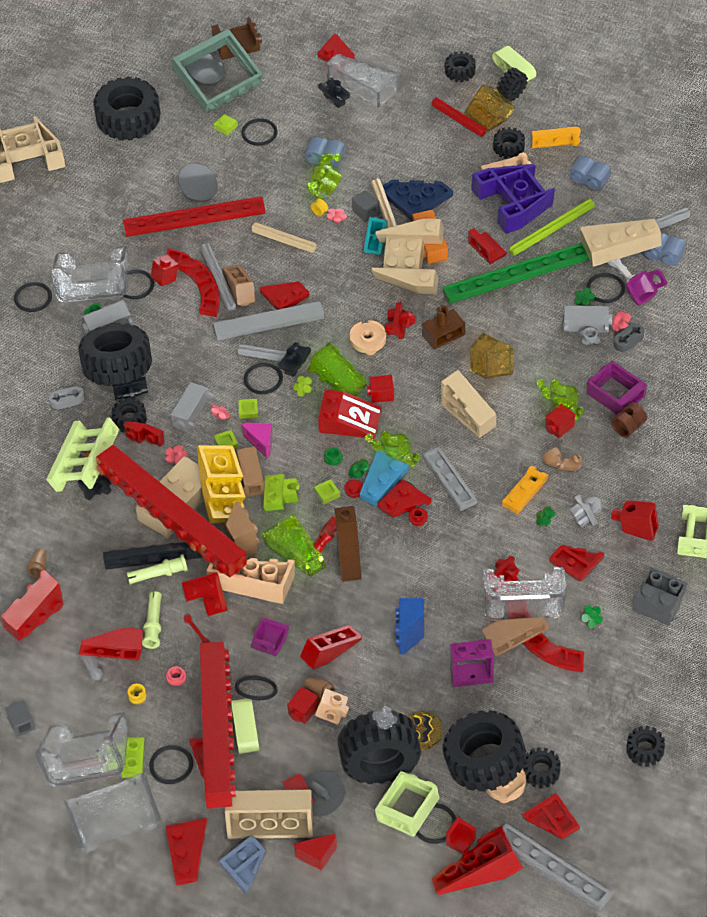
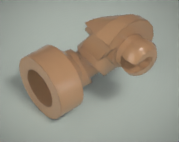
M558 447L549 450L542 456L546 465L559 468L558 470L572 472L582 467V457L578 454L561 460L562 453Z

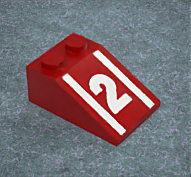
M325 389L318 417L319 433L375 439L381 407L344 391Z

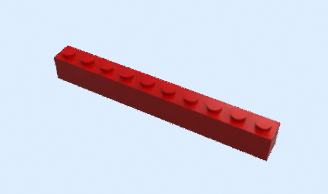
M114 444L96 456V468L101 475H105L113 485L120 487L125 495L131 496L140 507L148 510L153 518L160 520L165 528L171 529L180 540L188 543L193 551L200 553L204 560L211 562L220 573H224L230 578L247 565L246 552Z
M224 641L200 643L204 784L207 809L233 806L232 798L236 797L235 784L231 783L235 781V769H231V766H235L234 753H230V750H234L233 737L229 738V735H233V724L229 722V720H233L232 707L228 708V705H232L231 692L227 693V690H231L230 678H227V676H230V664H226L227 661H230L229 649H225Z

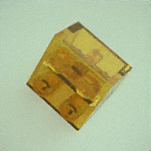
M482 84L464 113L487 129L486 132H489L507 121L515 106L494 88Z
M482 333L470 347V371L485 379L512 375L514 372V348L495 339L493 336Z

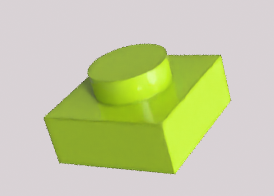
M226 114L222 115L214 123V129L225 135H229L238 126V121Z
M257 399L238 400L239 419L258 418Z
M232 430L213 435L217 446H233L234 449L238 448V442Z
M331 479L314 486V491L323 505L340 497V491Z

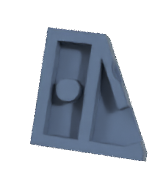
M251 835L219 860V864L246 894L250 889L266 850Z

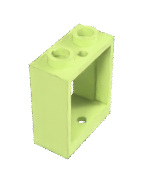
M400 771L375 808L377 820L414 837L439 800L437 786L430 781L425 782L412 773L407 774ZM405 788L426 797L413 818L392 809Z

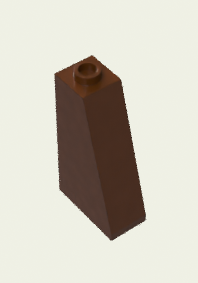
M355 507L334 508L337 551L342 582L361 580Z

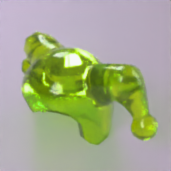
M324 153L319 165L313 169L307 190L317 199L319 198L324 201V196L320 195L319 191L326 195H331L339 185L342 174L331 166L330 161H340V154Z
M542 379L537 381L536 385L540 387L544 398L551 400L556 407L563 404L575 414V420L582 417L585 410L582 406L578 407L577 405L580 395L575 386L560 384L559 380L553 379L550 388H547Z
M384 430L381 433V440L373 439L372 434L365 436V440L369 441L373 450H379L389 458L401 459L409 467L416 466L421 458L419 453L412 454L410 451L411 441L405 434H389L388 431Z

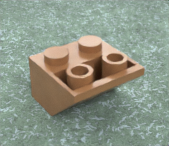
M236 502L226 522L227 537L246 552V557L258 553L257 544H259V539L256 535L258 529L254 521L251 522L249 520L247 509L245 507L242 508L240 503Z

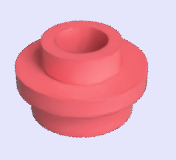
M179 666L171 667L166 674V680L172 686L182 685L187 678L185 670Z

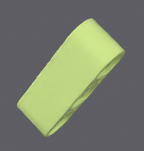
M505 46L492 54L493 61L504 72L514 67L527 75V82L536 77L534 67L510 46Z
M247 698L232 700V712L239 754L260 751L252 700Z

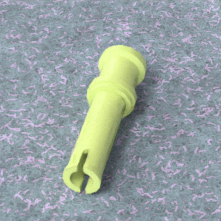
M182 554L176 559H164L161 564L127 572L128 578L136 576L129 579L131 585L165 574L172 576V573L183 570L187 572L188 569Z
M154 591V597L153 592L149 593L147 622L143 626L145 635L142 639V645L149 649L157 648L160 645L158 637L161 632L159 615L162 595Z

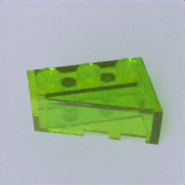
M330 342L313 355L307 370L311 374L315 372L319 375V380L322 383L327 382L333 386L331 390L344 391L353 396H357L364 391L367 385L364 375L358 373L353 364L348 359H345L341 355L340 350Z
M295 514L260 533L268 548L286 561L295 560V567L308 577L327 568L323 556L314 548L313 541Z

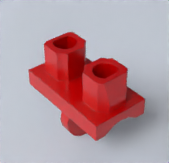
M396 302V307L387 311V317L391 323L385 324V330L388 335L396 334L399 339H404L405 329L415 324L416 317L411 311H405L402 308V302Z
M509 556L506 560L500 558L496 562L495 572L487 571L483 575L485 583L491 586L492 592L498 594L508 584L514 586L518 583L517 575L520 571L515 565V557Z

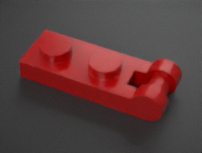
M333 515L320 530L313 544L314 548L320 552H323L326 544L334 538L336 524Z

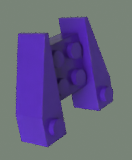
M535 164L487 168L472 174L471 189L479 200L499 193L507 203V205L499 207L497 223L506 234L523 228L553 205L555 189L551 188L546 191L534 177Z

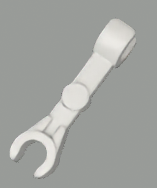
M620 259L607 262L610 266L617 268L620 274L627 279V282L635 276V274L632 275L627 270V267L621 263Z

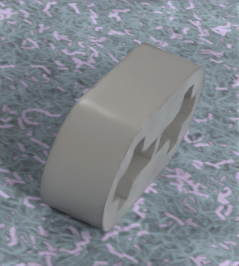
M78 386L57 390L49 395L50 406L56 410L79 405L85 400L84 391Z

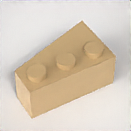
M459 370L441 381V405L477 437L481 438L496 427L497 415L495 411L485 402Z

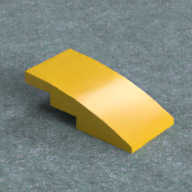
M198 446L197 454L201 487L210 523L227 522L234 504L239 502L241 507L244 508L243 501L245 499L240 482L243 475L234 447Z

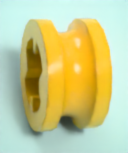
M318 198L311 204V210L315 215L321 217L328 211V206L322 199Z
M132 684L128 688L127 693L131 703L141 704L146 700L147 695L143 685ZM135 692H140L139 696H134Z

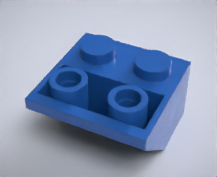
M399 598V606H395L396 646H400V654H405L424 638V598Z

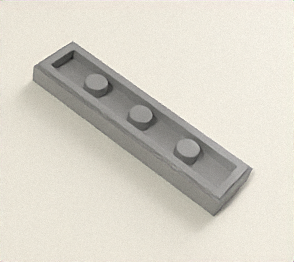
M440 447L422 454L424 461L460 511L477 504L476 497Z

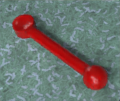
M185 615L184 622L190 624L201 638L202 643H209V639L205 638L192 622L191 615Z

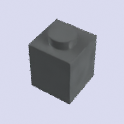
M365 190L352 198V211L366 223L369 221V217L379 215V202Z
M24 700L14 702L5 707L7 718L16 737L36 729Z

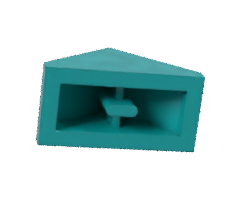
M369 217L363 252L382 255L386 243L379 242L376 231L387 229V220Z

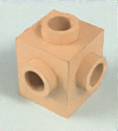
M325 689L315 716L338 725L341 717L345 718L349 709V706H346L348 697Z

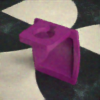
M660 269L651 272L645 270L633 276L626 283V289L633 302L639 306L649 301L658 292V288L667 285V280ZM654 275L660 277L661 283L653 282Z
M263 617L254 633L251 648L276 656L286 640L289 625Z

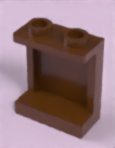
M250 17L246 18V25L229 29L246 53L260 50V43H262L261 35L257 33L255 22L252 23ZM218 24L211 26L212 37L223 32L220 31ZM227 45L217 49L222 60L235 57Z

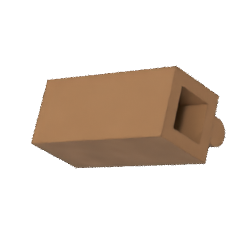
M256 447L238 449L236 456L243 475L242 488L246 497L264 494V482Z

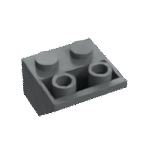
M651 567L634 596L633 611L669 626L679 609L688 583Z

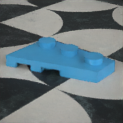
M377 450L360 492V499L376 507L378 502L409 471V465Z

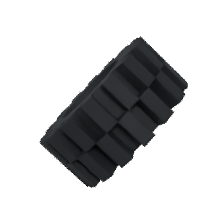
M460 51V54L454 52V55L451 53L449 57H446L445 74L447 78L450 77L451 81L455 79V82H458V80L463 82L464 79L469 81V78L472 79L473 75H475L476 62L473 55H469L467 52L463 54V51Z
M514 67L508 69L504 76H501V81L498 82L497 92L507 100L514 101L516 98H519V94L522 95V90L526 88L525 85L528 83L527 75Z
M504 127L502 131L499 129L494 134L493 140L495 154H499L501 158L504 156V159H507L508 157H517L520 153H523L525 137L521 130L517 131V128L511 130V127H508L507 130ZM505 142H513L514 144H505Z
M125 398V401L121 399L119 400L120 404L116 402L114 404L115 407H112L113 422L121 432L124 433L125 422L146 424V410L143 402L141 403L139 399L136 402L135 398H131V400ZM126 413H135V414H136V415H135L134 417H132V418H124V417H122V416H123L124 414H126Z
M640 726L638 731L635 728L628 736L626 751L629 759L632 758L634 764L639 761L638 766H642V763H645V767H649L650 763L654 766L656 761L660 762L661 757L664 755V736L661 737L662 733L660 731L656 733V728L654 727L652 730H649L650 726H646V729ZM640 742H649L653 744L654 748L650 751H643L638 748V744Z
M537 747V752L534 749L530 750V754L527 752L526 762L523 764L526 782L528 784L532 782L533 787H536V784H538L541 789L543 785L546 788L550 787V783L554 785L560 775L561 762L557 754L554 755L553 750L548 752V748L545 747L544 751H541V747ZM537 763H545L550 769L547 772L540 773L535 771L533 767Z

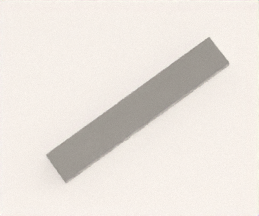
M318 301L215 322L213 326L218 341L325 318L321 302Z
M507 823L502 827L519 859L591 907L600 911L611 898V891Z

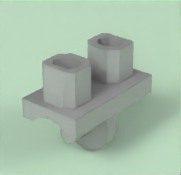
M577 495L575 497L577 503L569 508L574 516V520L581 528L589 522L592 526L596 525L598 522L594 513L599 512L602 508L600 499L590 497L584 503L582 497Z

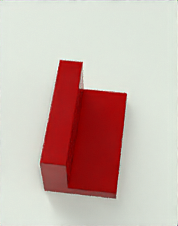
M475 228L468 231V243L489 264L507 255V252L486 231L481 234Z

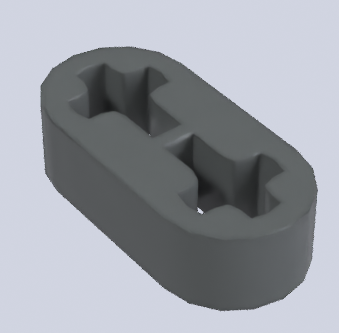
M640 324L628 326L615 336L614 348L620 352H625L635 346L644 338V327Z

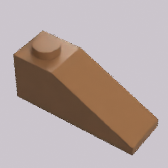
M240 265L223 267V274L236 304L248 306L250 303L255 302L253 281Z
M544 617L508 619L489 623L482 629V633L485 639H491L493 653L497 657L548 630L549 626Z

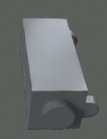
M121 300L84 315L81 327L83 332L88 334L90 331H95L96 328H102L108 324L115 325V323H120L124 325L126 323L131 325L133 321L124 301Z
M564 305V332H581L585 328L592 327L598 332L608 333L609 325H612V314H609V306Z
M190 382L171 413L172 427L187 432L194 429V423L207 401L213 397V394L208 391L207 387Z

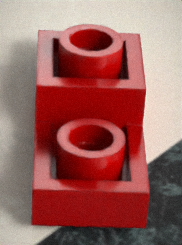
M139 422L124 423L125 434L131 441L141 444L146 439L150 444H155L159 447L165 443L163 431L154 426Z

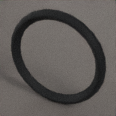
M258 118L247 122L243 126L241 134L247 143L261 146L272 142L276 138L278 130L272 121ZM266 122L274 128V134L267 141L253 142L246 137L245 130L252 123Z
M130 270L118 278L116 284L117 291L127 299H141L149 295L153 290L154 279L144 270ZM132 273L144 274L151 282L147 292L138 296L125 294L120 288V283L125 276Z
M611 273L597 274L588 281L587 288H590L591 283L595 279L604 276L612 277L620 283L621 292L615 298L600 299L595 296L594 300L601 303L615 302L625 292V285L622 279Z
M40 282L24 284L14 295L16 306L26 312L40 311L47 307L52 299L50 288ZM40 286L47 290L48 300L40 307L26 308L18 302V295L26 287Z
M270 363L255 364L244 375L245 386L256 394L272 393L281 386L283 381L281 370ZM266 366L276 370L279 375V381L276 386L265 391L252 388L248 383V375L257 367Z
M245 676L235 683L236 692L250 700H268L273 698L278 692V687L274 681L262 676ZM247 680H260L272 685L274 691L266 696H253L242 692L239 689V685Z
M177 745L164 746L152 755L149 763L150 772L161 783H179L186 779L192 771V756L183 747ZM170 749L183 752L189 761L186 773L174 780L163 779L154 771L156 757L161 752Z
M436 803L433 807L447 811L453 823L456 820L455 814L447 806ZM419 830L416 833L419 839L427 843L438 844L446 841V836L441 839H429L424 837Z

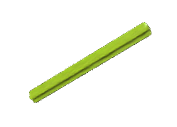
M587 199L509 247V253L512 256H516L595 207L594 201Z

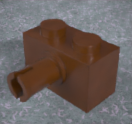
M441 305L440 308L437 307V317L422 323V336L434 350L465 335V322L454 309L449 310L444 305Z

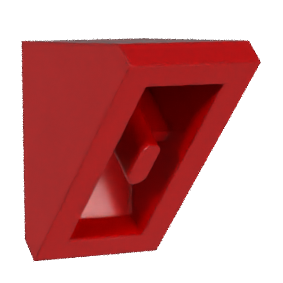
M336 834L294 843L295 857L321 871L337 849Z

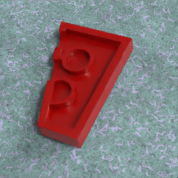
M207 818L165 826L176 886L198 881L202 848L208 824Z

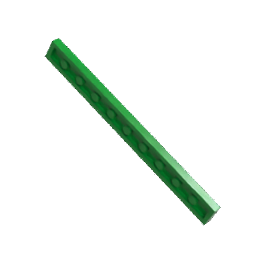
M579 243L443 286L442 291L449 304L589 260L583 244Z

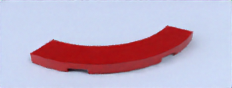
M168 248L166 254L178 264L177 270L188 275L200 291L201 305L199 314L217 317L220 296L218 285L212 273L199 260L189 257L184 252Z
M507 596V614L509 619L531 618L527 608V597ZM542 633L522 643L535 656L553 666L570 671L583 672L584 651L568 649L560 645L557 646L548 641V638Z

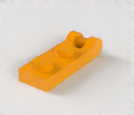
M566 127L532 131V149L569 144L578 146L580 144L579 136L581 129L579 127Z
M530 466L527 473L504 498L502 506L519 514L546 483L549 475L545 472L537 471V468L534 466Z

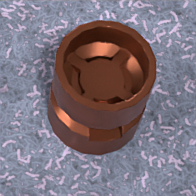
M632 402L611 419V424L617 434L628 438L636 431V428L641 427L647 421V415L641 406Z

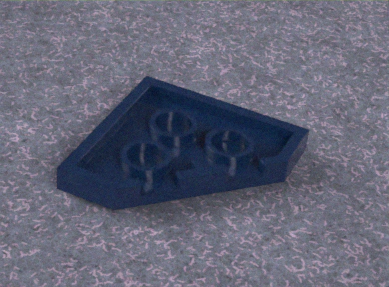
M392 179L383 185L388 201L411 220L412 214L432 210L453 196V190L442 181L424 183V181L420 180L399 182V180Z

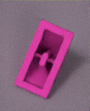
M243 423V437L266 458L270 457L273 436L272 424Z

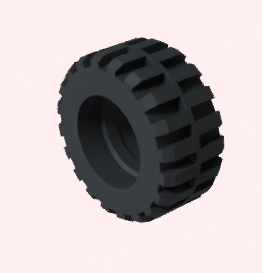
M120 77L115 81H109L107 85L104 84L95 95L93 103L97 126L104 134H109V137L113 139L118 138V140L122 141L128 139L130 141L133 138H142L143 135H148L151 130H154L160 121L161 113L158 93L145 80L141 81L137 77L135 79L131 77L121 79ZM127 106L137 107V108L132 109V110H129V111H119V110H118V109H120V108H122V107H127Z
M115 323V325L108 324L102 328L98 327L95 331H90L87 336H84L78 347L84 376L98 385L119 386L123 383H131L132 380L136 381L141 375L144 376L152 363L148 335L138 326H131L126 323L124 325Z
M379 710V712L370 711L368 714L358 715L355 720L351 719L347 726L344 725L337 739L344 772L350 778L356 779L360 783L384 784L386 781L392 782L400 771L405 773L411 772L421 756L414 722L406 715L398 714L392 710L390 712H386V710Z
M481 710L476 714L469 713L465 718L461 717L456 721V725H452L449 728V733H446L442 750L450 774L460 786H466L467 789L472 791L477 789L479 792H485L486 789H490V791L497 790L496 787H504L508 785V781H513L517 777V772L520 773L523 769V764L526 762L525 744L518 725H516L512 718L507 717L506 714L501 712L497 714V711L489 710V712ZM487 744L500 745L495 752L488 756L470 757V754L480 746Z

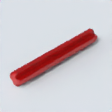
M438 97L432 100L433 107L480 137L486 134L487 129L443 100Z

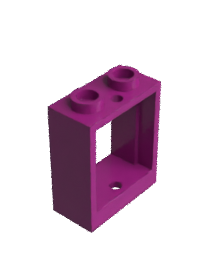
M614 361L604 365L595 376H591L587 381V394L615 414L622 412L632 402L637 404L646 396L647 384ZM610 378L615 379L629 389L619 400L600 388Z
M491 639L450 644V672L453 687L494 683V653ZM485 659V662L457 665V662Z

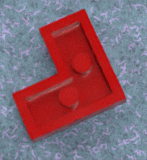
M218 572L182 582L186 602L203 598L207 616L228 611Z

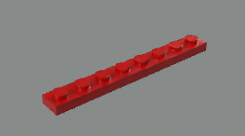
M260 196L123 219L126 237L261 215L266 214L263 197Z

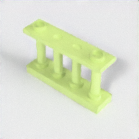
M106 418L102 428L88 430L81 421L73 422L46 479L56 492L63 491L66 482L73 480H82L89 489L93 488L99 475L96 468V456L113 445L119 432V428L111 418ZM98 436L95 443H85L88 437ZM82 451H91L88 457L78 458ZM84 465L81 472L71 473L74 466Z
M683 505L682 520H687L686 536H679L677 554L707 558V528L705 540L693 538L695 521L707 523V508Z

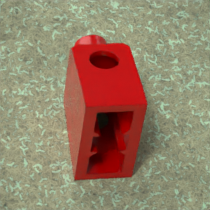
M627 500L622 510L615 508L612 510L611 520L620 521L624 533L650 541L654 540L659 528L656 504L654 502Z

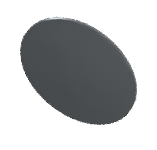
M210 54L185 66L187 73L194 80L203 84L218 83L222 80L225 73L224 66L220 60Z
M191 163L185 165L179 172V186L189 198L196 201H207L216 194L218 183L215 175L207 167Z
M317 771L304 777L315 801L312 803L313 816H326L339 808L345 797V787L337 775L328 771Z

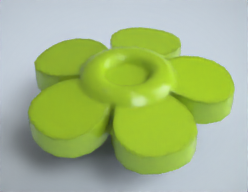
M304 376L298 377V383L294 384L293 389L297 391L299 397H303L305 393L311 392L312 387L309 385L312 383V379L310 377L305 378Z

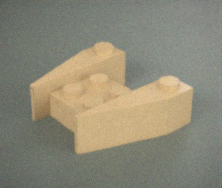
M36 116L33 117L34 123L3 131L0 129V183L15 180L11 163L44 155L49 171L66 167L59 140Z
M423 218L376 231L379 242L386 243L383 268L371 269L375 278L417 294L437 295L439 277L435 269H422L425 244L443 243L444 226L441 219Z

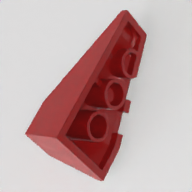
M502 826L483 835L477 840L479 844L472 850L466 849L459 861L450 863L431 879L438 895L502 880L523 869Z

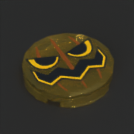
M426 711L414 712L407 716L416 726L421 750L433 748V745L441 741L443 729L442 723L437 716Z

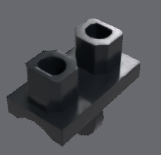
M331 77L325 83L318 84V88L324 93V96L327 99H331L337 108L345 105V100L350 98V93L341 86V82L337 78Z
M294 342L292 346L287 348L286 355L278 364V367L291 377L297 374L298 369L305 363L306 358L311 353V348L303 347L297 342Z
M142 375L138 380H132L131 383H123L119 386L112 385L115 400L129 397L131 399L148 393L145 376L142 377Z
M100 473L92 489H89L82 480L78 481L79 488L84 492L87 500L92 499L96 494L100 495L102 492L106 495L111 493L110 485L112 483L110 479Z

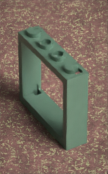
M229 29L174 57L171 68L205 113L210 110H216L223 103H229L234 97L245 94L251 88L258 87L263 76L262 72ZM227 45L250 78L207 100L184 67Z

